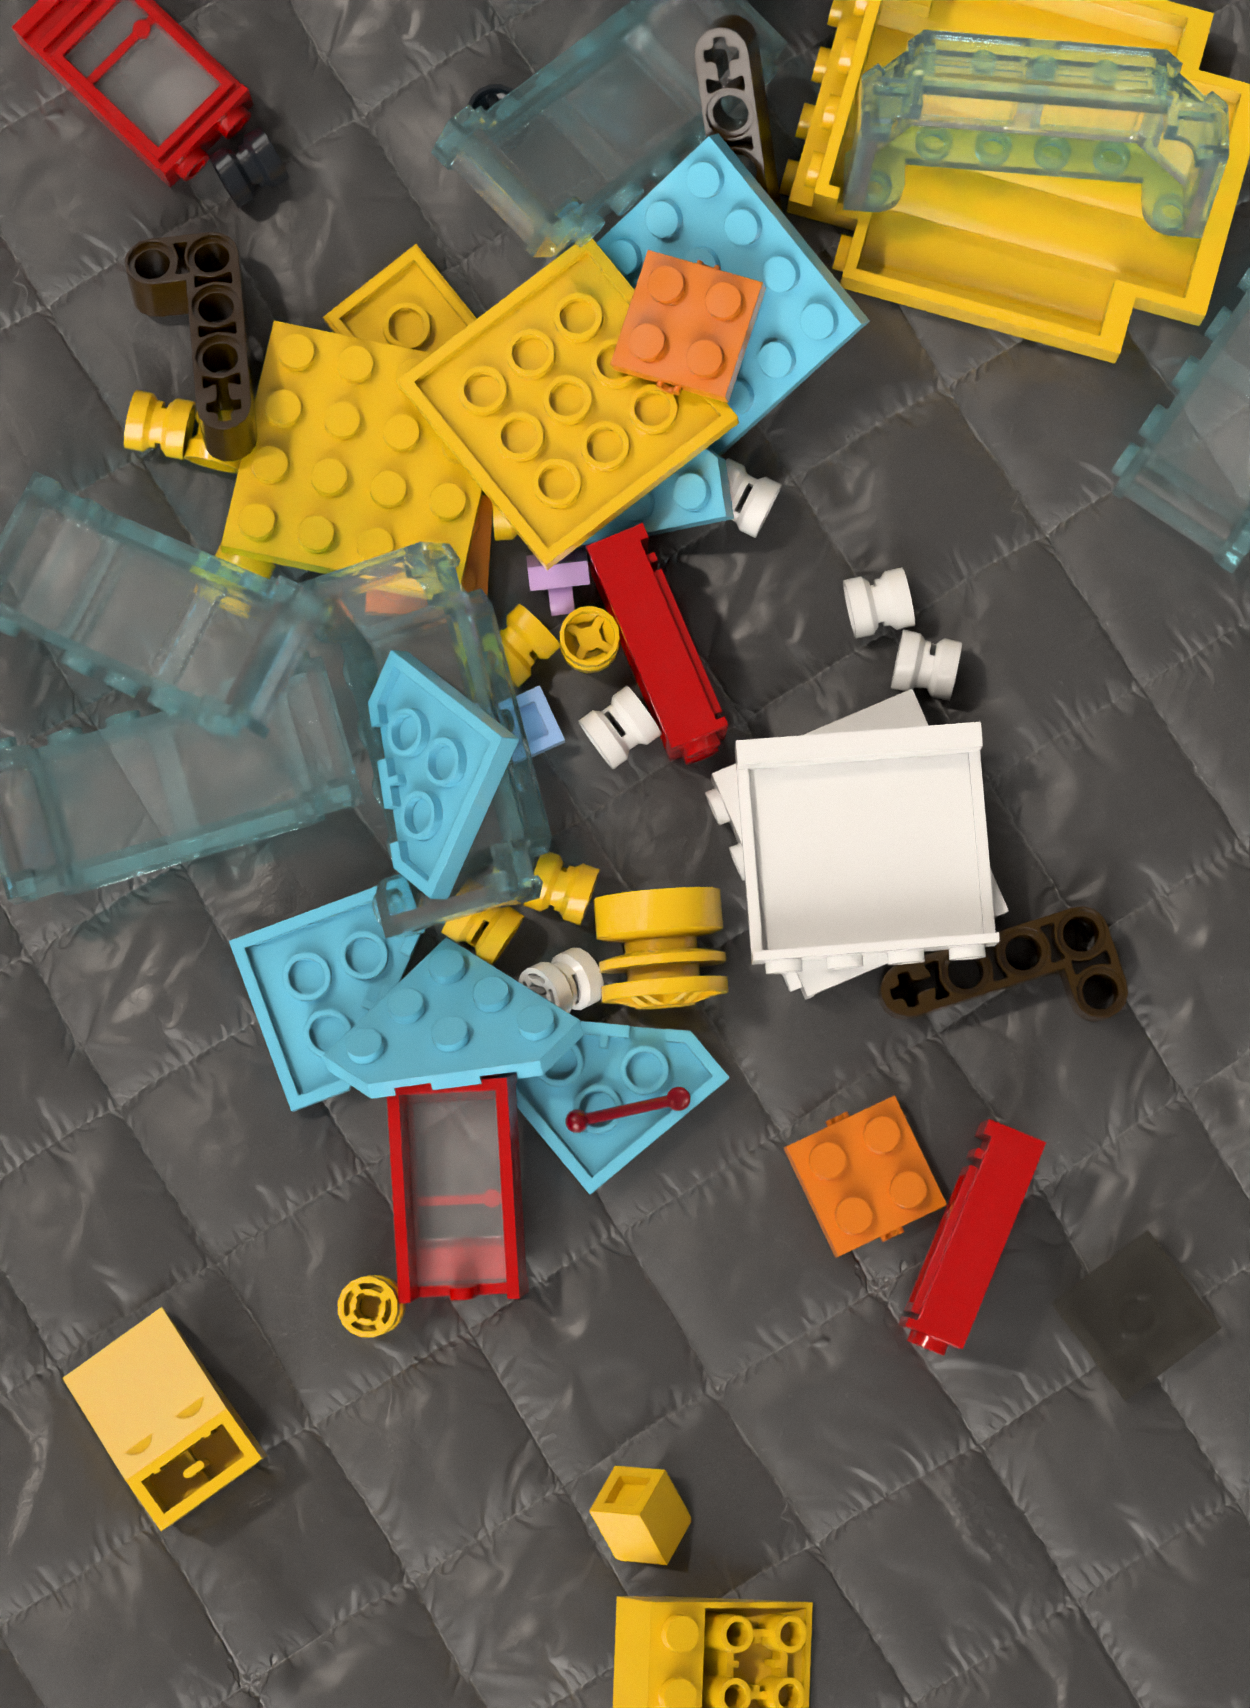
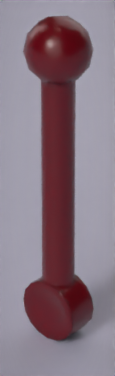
M674 1087L665 1096L588 1113L580 1109H574L566 1115L565 1124L571 1132L581 1133L590 1124L669 1107L674 1111H682L689 1106L690 1094L685 1088Z

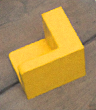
M614 1466L589 1510L613 1555L620 1561L668 1565L691 1523V1516L664 1469Z

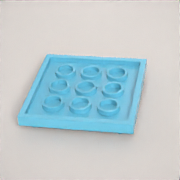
M719 133L708 136L597 242L598 246L634 290L648 250L693 263L701 260L710 267L719 265L722 271L764 283L766 291L729 403H727L738 416L739 423L709 446L710 449L720 456L870 322Z

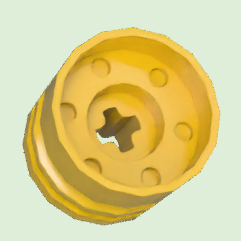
M679 887L650 889L604 895L593 900L597 940L624 943L625 948L624 955L611 957L599 962V973H627V982L601 987L602 1003L621 1004L636 1009L673 1008L695 1005L697 1002L711 996L728 992L727 976H700L699 967L726 962L725 952L697 948V937L712 934L723 929L720 888Z

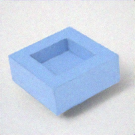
M540 685L485 710L488 715L519 738L509 761L510 767L565 743L562 732Z

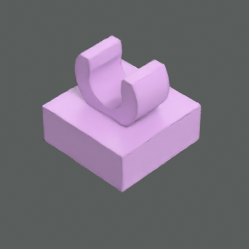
M586 549L572 551L548 571L535 555L526 556L530 591L548 589L551 616L570 614V612L574 611L572 586L590 584Z

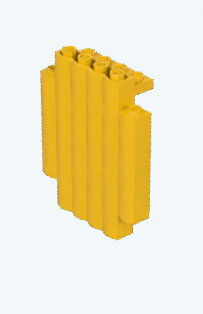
M833 0L827 25L837 28L832 49L820 46L811 81L821 84L816 105L806 102L803 105L795 137L804 139L805 144L800 161L788 159L779 193L790 196L787 207L788 213L854 231L853 237L841 235L832 267L834 270L843 272L840 284L844 289L1115 364L1122 349L1133 308L1200 326L1206 316L1250 156V84L1199 70L1214 13L1168 0Z

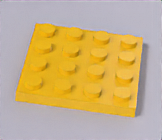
M589 233L397 379L399 387L547 571L739 423L738 416L726 402L681 390L680 395L666 393L656 387L657 382L615 371L610 363L634 289ZM666 383L668 386L675 387L672 384Z
M274 320L255 398L257 443L252 452L241 459L221 542L222 553L245 556L260 561L458 602L483 490L399 387L397 379L431 353Z

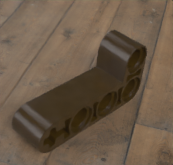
M727 14L714 20L699 37L695 46L694 58L705 135L707 138L710 135L719 133L736 155H744L750 158L757 170L754 178L782 211L758 36L755 28L747 19L739 15ZM721 37H725L728 47L738 48L730 62L728 61L726 50L716 49L715 44ZM729 68L730 76L720 80ZM731 95L742 99L748 109V118L734 119L728 116L721 104L722 97Z
M217 232L151 238L140 241L130 248L124 263L134 305L141 313L152 317L189 314L196 409L205 448L212 457L221 461L243 459L256 446L258 435L245 285L237 246L229 236ZM225 320V321H222V322L213 323V321ZM224 369H225V370H230V371L224 372V373H216L217 371H221V370H224ZM221 410H232L231 420L223 421Z
M1085 906L1069 908L998 931L1000 942L995 946L985 947L986 957L972 959L979 967L980 978L978 984L971 989H961L951 983L947 971L951 961L949 960L948 950H940L924 955L925 962L903 964L892 967L882 978L878 988V999L883 1010L891 1017L900 1020L915 1019L1057 972L1060 974L1070 1006L1074 1013L1084 1020L1092 1022L1106 1020L1122 1009L1126 1004L1128 996L1127 981L1108 925L1100 913ZM1078 919L1090 925L1094 932V942L1090 950L1078 952L1067 946L1063 938V930L1066 923L1070 920ZM1023 938L1034 945L1037 951V960L1033 968L1022 971L1015 969L1009 964L1006 959L1005 950L1010 940ZM935 965L936 984L945 998L936 1000L934 987L920 992L914 998L915 1007L908 1008L904 999L893 1000L890 992L899 985L898 976L905 975L909 984H915L925 981L931 976L925 966ZM1088 978H1104L1111 985L1113 1000L1107 1009L1098 1010L1090 1007L1085 1002L1082 989Z

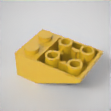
M163 1307L156 1310L62 1378L123 1478L160 1531L174 1524L268 1456Z
M617 1596L613 1708H809L813 1602L673 1596Z

